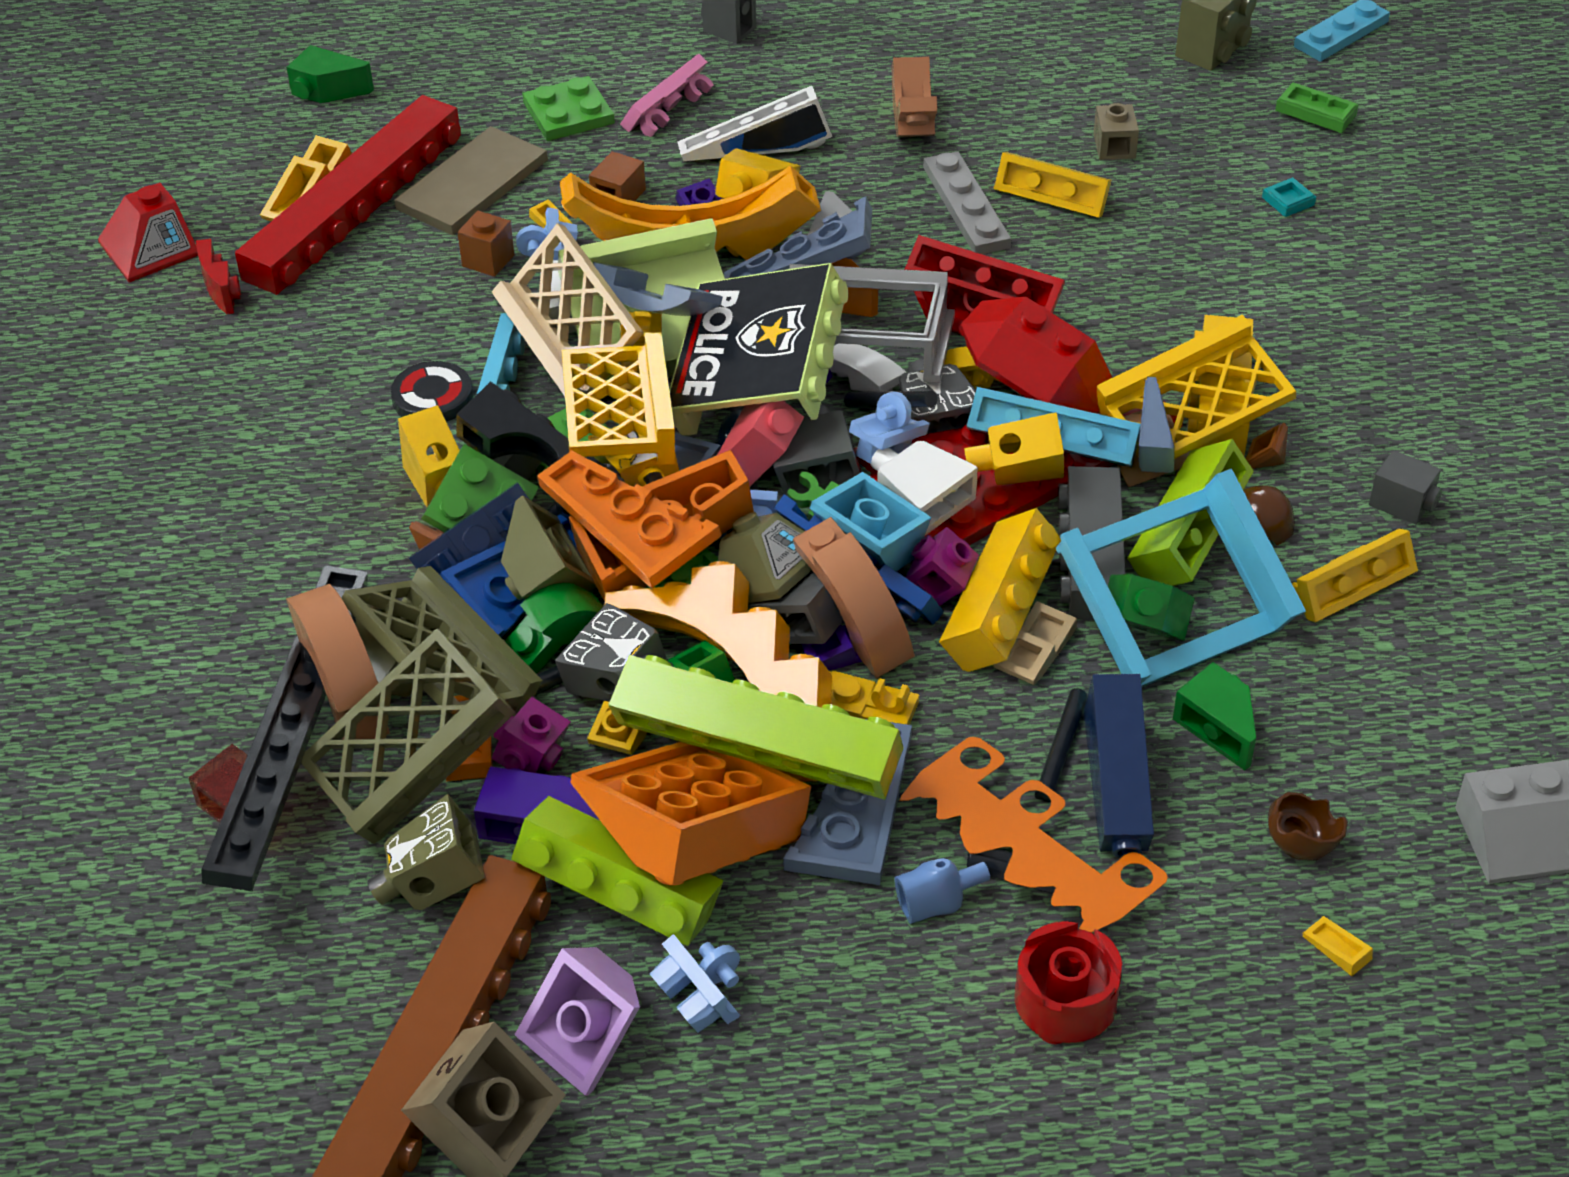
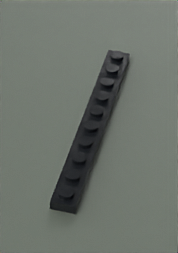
M324 565L315 589L330 584L342 598L345 590L367 587L368 572ZM349 611L354 621L356 617ZM297 634L202 866V884L253 891L326 697V692L316 666L307 649L299 641Z

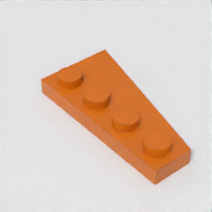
M570 451L537 475L540 487L651 589L721 537L719 525L707 519L702 522L690 516L688 509L674 502L668 505L652 497L650 490L638 484L633 487L619 480L615 472L573 451Z

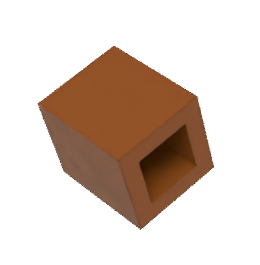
M611 151L589 174V184L621 199L636 201L646 190L644 161Z
M477 211L457 232L463 267L495 277L515 255L510 220Z

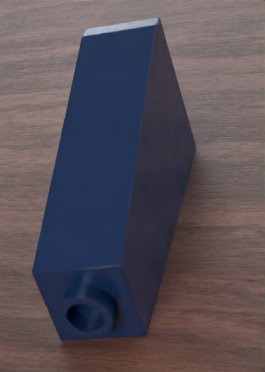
M1093 674L1084 709V722L1100 852L1112 851L1113 856L1122 858L1131 852L1141 854L1142 851H1149L1154 836L1141 674Z

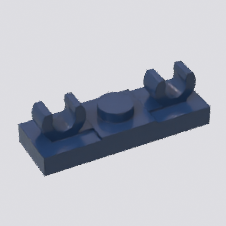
M516 482L409 557L410 561L416 569L431 566L440 575L441 571L506 541L515 501L521 496L526 498L528 496L519 483Z

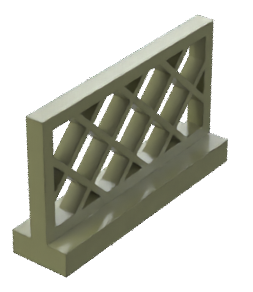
M431 566L418 568L413 579L410 581L345 590L342 596L347 609L398 663L403 661L438 628L496 693L516 712L513 716L520 711L531 697L534 698L543 681ZM366 604L385 610V613L369 608ZM396 614L403 618L414 621L415 625L404 620L398 619L396 617H393L392 615ZM394 633L400 634L413 640L412 642L404 640L402 638L397 637ZM441 646L438 649L442 650L443 654L435 651L426 659L427 664L440 668V672L426 667L425 674L446 673L448 654ZM457 665L456 673H464ZM444 682L424 683L423 690L438 705H442ZM455 682L454 693L469 698V700L459 702L453 697V705H466L480 692L479 688L473 682L471 684L468 682Z
M437 628L304 753L301 764L345 815V821L354 832L375 844L385 837L516 712L496 693L444 633ZM441 646L448 654L446 673L425 674L426 659ZM457 665L464 673H456ZM444 682L442 705L421 706L424 683ZM455 682H473L479 688L480 692L466 705H453ZM400 683H413L410 706H390L392 691ZM409 715L407 739H386L389 716ZM420 715H441L439 730L431 738H418ZM365 716H378L375 739H355L357 724ZM354 748H374L371 772H351ZM385 748H405L404 763L396 771L382 772ZM330 749H343L340 772H323L316 762ZM332 781H339L338 788ZM350 781H370L368 797L354 809L348 802Z

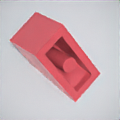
M785 401L745 405L717 455L731 450L748 478L749 486H751L786 452L804 416Z

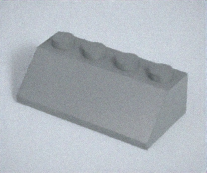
M1569 760L1465 773L1455 809L1488 884L1569 873Z

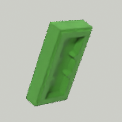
M1292 82L1278 98L1275 111L1343 133L1357 116L1359 105Z

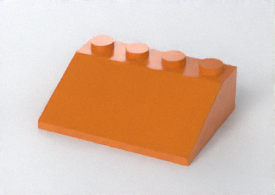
M684 742L674 743L572 773L570 782L635 866L654 875L658 882L666 885H681L686 880L706 873H714L725 866L747 861L750 857L770 850H778L781 846L798 841L801 836V828L806 820L811 791L810 785L777 769Z

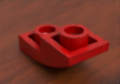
M211 239L196 240L199 262L209 295L223 312L234 314V300L241 299L238 276H231L228 261H223L221 253H214Z

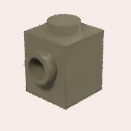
M1113 103L1096 106L1093 135L1099 160L1136 159L1139 128L1132 104Z

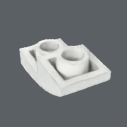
M840 343L834 346V361L830 370L839 377H849L851 390L863 392L893 391L892 388L899 384V377L906 373L905 370L886 356L865 346Z

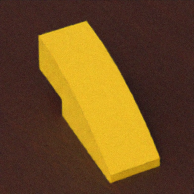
M316 135L303 158L298 156L292 158L260 214L261 218L268 221L275 219L349 157L352 152L348 144Z

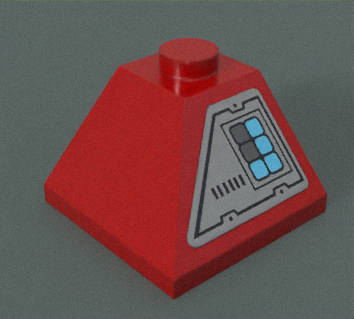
M161 183L144 186L136 192L125 195L98 238L101 247L129 283L198 256L196 244L176 201Z

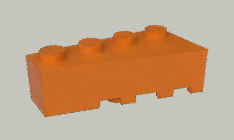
M731 450L642 486L651 491L652 497L668 505L674 502L688 509L690 516L702 522L707 519L719 525L721 535L731 529L733 523L738 518L754 512L749 480ZM569 516L577 550L604 602L605 592L622 591L626 586H641L644 588L648 586L573 516Z

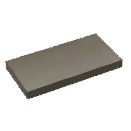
M490 126L394 199L396 210L453 236L477 211H485L548 161L547 150Z

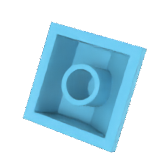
M864 472L859 473L813 500L810 506L813 514L824 521L832 517L845 534L851 532L862 548L878 561V567L886 564L895 571H898L914 560L911 553L917 543L925 537L932 518Z

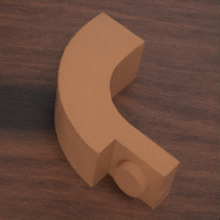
M929 57L893 58L891 69L896 136H935L937 96H931Z
M830 517L793 538L796 551L823 583L839 609L846 624L854 651L876 679L915 657L907 628L891 593L871 559L851 532L845 534Z
M330 584L286 600L298 639L307 649L316 666L336 723L378 684L361 636L345 603L338 592ZM365 716L357 724L355 739H375L378 716Z

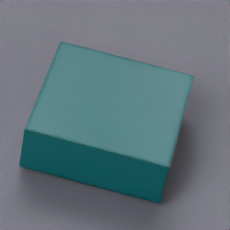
M1293 177L1263 189L1262 198L1284 217L1312 207L1316 203V196Z

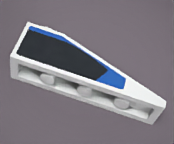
M809 86L678 141V146L683 161L722 158L736 148L756 154L792 152L804 148L814 149L824 144L826 139L832 137L813 86Z

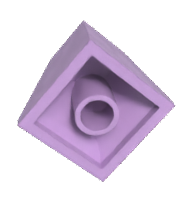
M597 947L562 948L518 1027L515 1036L585 1096L589 1095L594 1091L640 1008L632 976Z

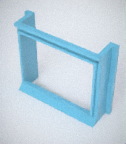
M1232 468L1216 474L1202 490L1082 536L1079 528L1062 533L1060 536L1061 542L1056 547L1058 554H1062L1121 674H1141L1142 687L1278 632L1295 617L1306 612ZM1206 509L1259 613L1144 660L1091 553Z

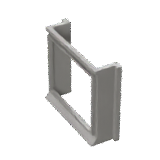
M790 264L789 269L813 265ZM834 266L843 282H846L847 287L934 292L924 333L841 329L835 343L924 348L923 382L940 383L955 318V309H947L948 272Z

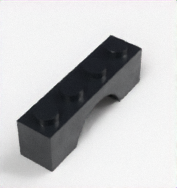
M491 381L457 413L456 437L492 460L505 455L520 454L536 458L550 467L569 453L568 438L556 430L547 417L542 414L533 413L522 405L519 398L513 392L507 389L502 390ZM592 456V457H585V458H587V459H589V460H591V461H593V462H595V463H597V464H599V465H601V466H603V467H605V468H607V469H609V470L615 472V473L617 474V477H618L619 480H621V481H623V482L625 481V480L621 477L620 473H619L612 465H610V464H608V463H603V464H602L600 461H598L597 459H595L593 456ZM556 502V511L569 520V516L572 515Z

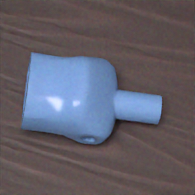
M941 858L924 862L916 869L896 876L894 880L900 907L909 924L933 916L956 912L962 905L963 890L989 881L990 873L984 862L958 871L956 865L951 860Z

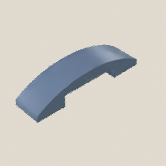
M593 262V265L623 304L635 309L675 316H694L713 310L722 303L723 296L696 288L665 284L663 295L645 290L648 274L626 267Z

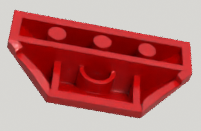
M918 235L904 269L948 272L947 309H955L952 332L961 334L959 331L961 323L981 301L1028 297L1053 313L1065 285L1064 279ZM914 291L927 319L934 292Z
M1028 297L981 301L961 323L959 331L962 337L965 338L967 348L975 365L1026 398L1091 413H1100L1097 385L1113 377L1096 341Z

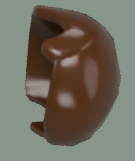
M1260 485L1243 490L1269 540L1273 541L1275 545H1279L1294 534V511L1289 499L1281 490L1276 487Z
M1286 792L1276 799L1269 808L1268 826L1270 835L1277 846L1293 859L1317 861L1332 852L1346 836L1348 824L1346 817L1334 818L1330 812V802L1327 799L1312 800L1303 793Z

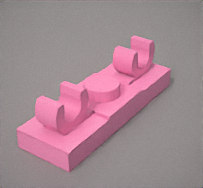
M697 54L635 102L620 125L630 132L640 124V129L645 136L652 137L655 135L658 128L653 122L662 128L667 125L670 118L661 109L664 108L668 112L682 99L681 91L684 90V94L689 101L696 102L702 95L700 90L708 93L713 87L712 81L707 76L700 74L708 62L700 54Z

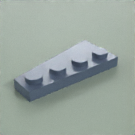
M890 722L895 728L899 729L904 748L885 800L827 784L822 792V800L814 814H809L803 824L801 836L794 847L790 846L783 858L784 871L880 885L911 743L912 725Z

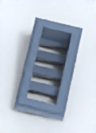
M1147 377L1144 387L1139 437V468L1145 472L1171 473L1174 471V443L1156 377Z

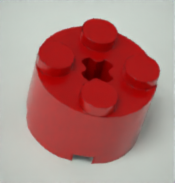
M1069 921L1044 925L1032 932L1027 938L1018 958L1014 999L1017 1012L1022 1021L1032 1031L1037 1033L1043 1041L1050 1044L1082 1042L1096 1037L1112 1024L1117 1010L1122 976V959L1115 944L1104 933L1094 929V934L1078 929V923Z

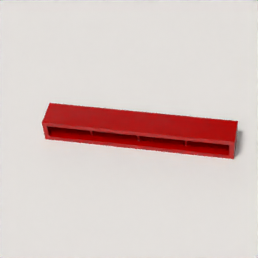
M421 95L235 251L241 281L275 295H278L288 285L294 284L299 275L312 264L318 263L329 249L336 243H341L347 234L359 223L365 222L374 210L381 204L388 202L397 190L404 184L410 183L419 171L427 164L433 163L438 155L449 145H453L458 141L461 136V127L457 107Z

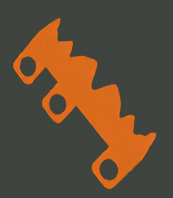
M978 737L966 738L924 768L900 798V801H909L917 797L937 799L936 818L939 820L961 816L960 836L964 847L970 854H978L1002 847L1012 848L1013 852L1004 873V880L1030 888L1056 887L1051 899V905L1054 907H1081V917L1084 921L1079 929L1091 933L1094 932V929L1099 930L1122 919L1167 882L1168 877L1164 870L1142 854L1136 852L1127 853L1100 874L1039 829L1042 824L1065 807L1063 797L1038 780L1026 781L1002 800L979 785V781L1003 765L1005 758L1002 753ZM978 747L986 750L991 760L984 768L972 769L966 767L961 762L960 755L967 748ZM1028 791H1041L1049 796L1051 806L1045 812L1031 813L1021 806L1020 798ZM1129 864H1141L1152 872L1153 880L1148 886L1142 888L1131 887L1122 880L1121 871Z

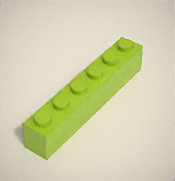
M632 655L628 656L608 704L617 723L620 725L884 800L904 748L899 729L895 728L892 723L885 719L869 717L867 720L853 717L846 710L835 705L824 704L821 708L806 704L800 697L788 692H778L777 695L760 691L757 686L744 680L736 679L733 683L716 679L713 674L701 668L691 667L687 671L672 667L668 661L653 655H648L645 659Z

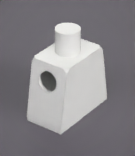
M916 441L899 454L890 448L878 449L872 457L871 466L878 471L877 482L932 517L925 535L976 499L978 467L925 441Z

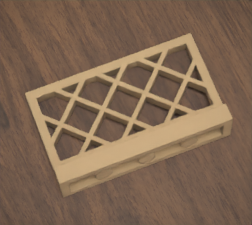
M558 223L511 283L500 280L492 291L494 297L564 396L561 350L633 346L644 333L568 229ZM562 242L564 245L563 263H553L554 249ZM581 268L584 272L582 289L572 290L574 269ZM562 270L561 291L551 292L552 271ZM536 272H541L539 293H532L527 284ZM601 295L603 298L602 316L592 317L593 296ZM572 297H582L580 318H570ZM560 298L558 319L551 320L549 317L550 299ZM621 322L626 329V333L617 344H611L613 323ZM601 323L600 345L589 346L591 324ZM579 325L578 346L571 347L568 343L569 326ZM573 364L583 370L588 368V364ZM603 372L597 377L606 380L610 374ZM585 384L577 390L587 394L594 390V388Z

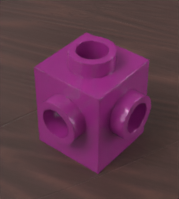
M946 527L934 537L926 535L917 543L911 553L914 560L905 578L930 594L940 606L956 594H961L964 591L979 554L967 542L960 539L953 531Z
M531 697L515 716L507 720L494 733L493 737L499 741L491 759L506 769L516 768L538 774L542 769L550 772L564 752V748L560 745L571 721Z

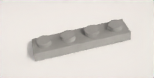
M959 151L946 152L924 158L923 168L971 250L979 254H986L1010 249V235Z

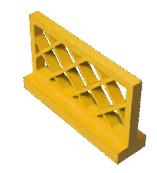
M1243 314L1097 385L1098 406L1101 415L1126 420L1122 414L1134 408L1142 409L1145 380H1147V377H1156L1161 395L1171 390L1184 392L1181 405L1163 402L1166 414L1177 416L1173 429H1170L1174 443V459L1296 399V390L1251 335V324ZM1248 352L1256 360L1254 369L1231 365L1234 359ZM1207 372L1221 375L1217 387L1196 384V378ZM1231 376L1250 380L1247 393L1224 389L1227 377ZM1257 381L1275 384L1280 390L1271 396L1253 394ZM1191 394L1214 398L1210 411L1187 407ZM1220 399L1243 403L1241 411L1233 415L1217 412ZM1184 417L1207 421L1205 428L1196 433L1180 430ZM1138 443L1137 450H1136V455L1138 456V458H1139V443Z
M661 332L645 333V345L561 350L569 452L573 451L583 457L656 453L658 465L675 464V428ZM636 361L627 368L617 364L619 362ZM588 363H589V364H591L592 366H590V367H588L587 369L583 370V369H581V368H579V367H577V366H575V365H573V364H588ZM603 372L614 375L607 381L597 377ZM627 382L637 386L630 392L620 388ZM585 384L594 388V390L587 394L577 389ZM607 395L617 399L610 405L600 401ZM629 406L639 410L633 416L622 411ZM588 408L597 414L591 418H586L579 413ZM612 420L620 425L611 430L602 424ZM635 431L647 438L629 439L625 436ZM589 433L599 437L595 441H578Z

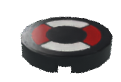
M443 361L422 362L408 367L397 375L391 385L392 404L401 417L438 405L447 422L457 418V413L473 399L471 378L464 369L453 363Z

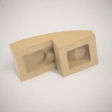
M1036 601L1022 625L1007 661L994 664V668L1035 685L1075 632L1077 618Z

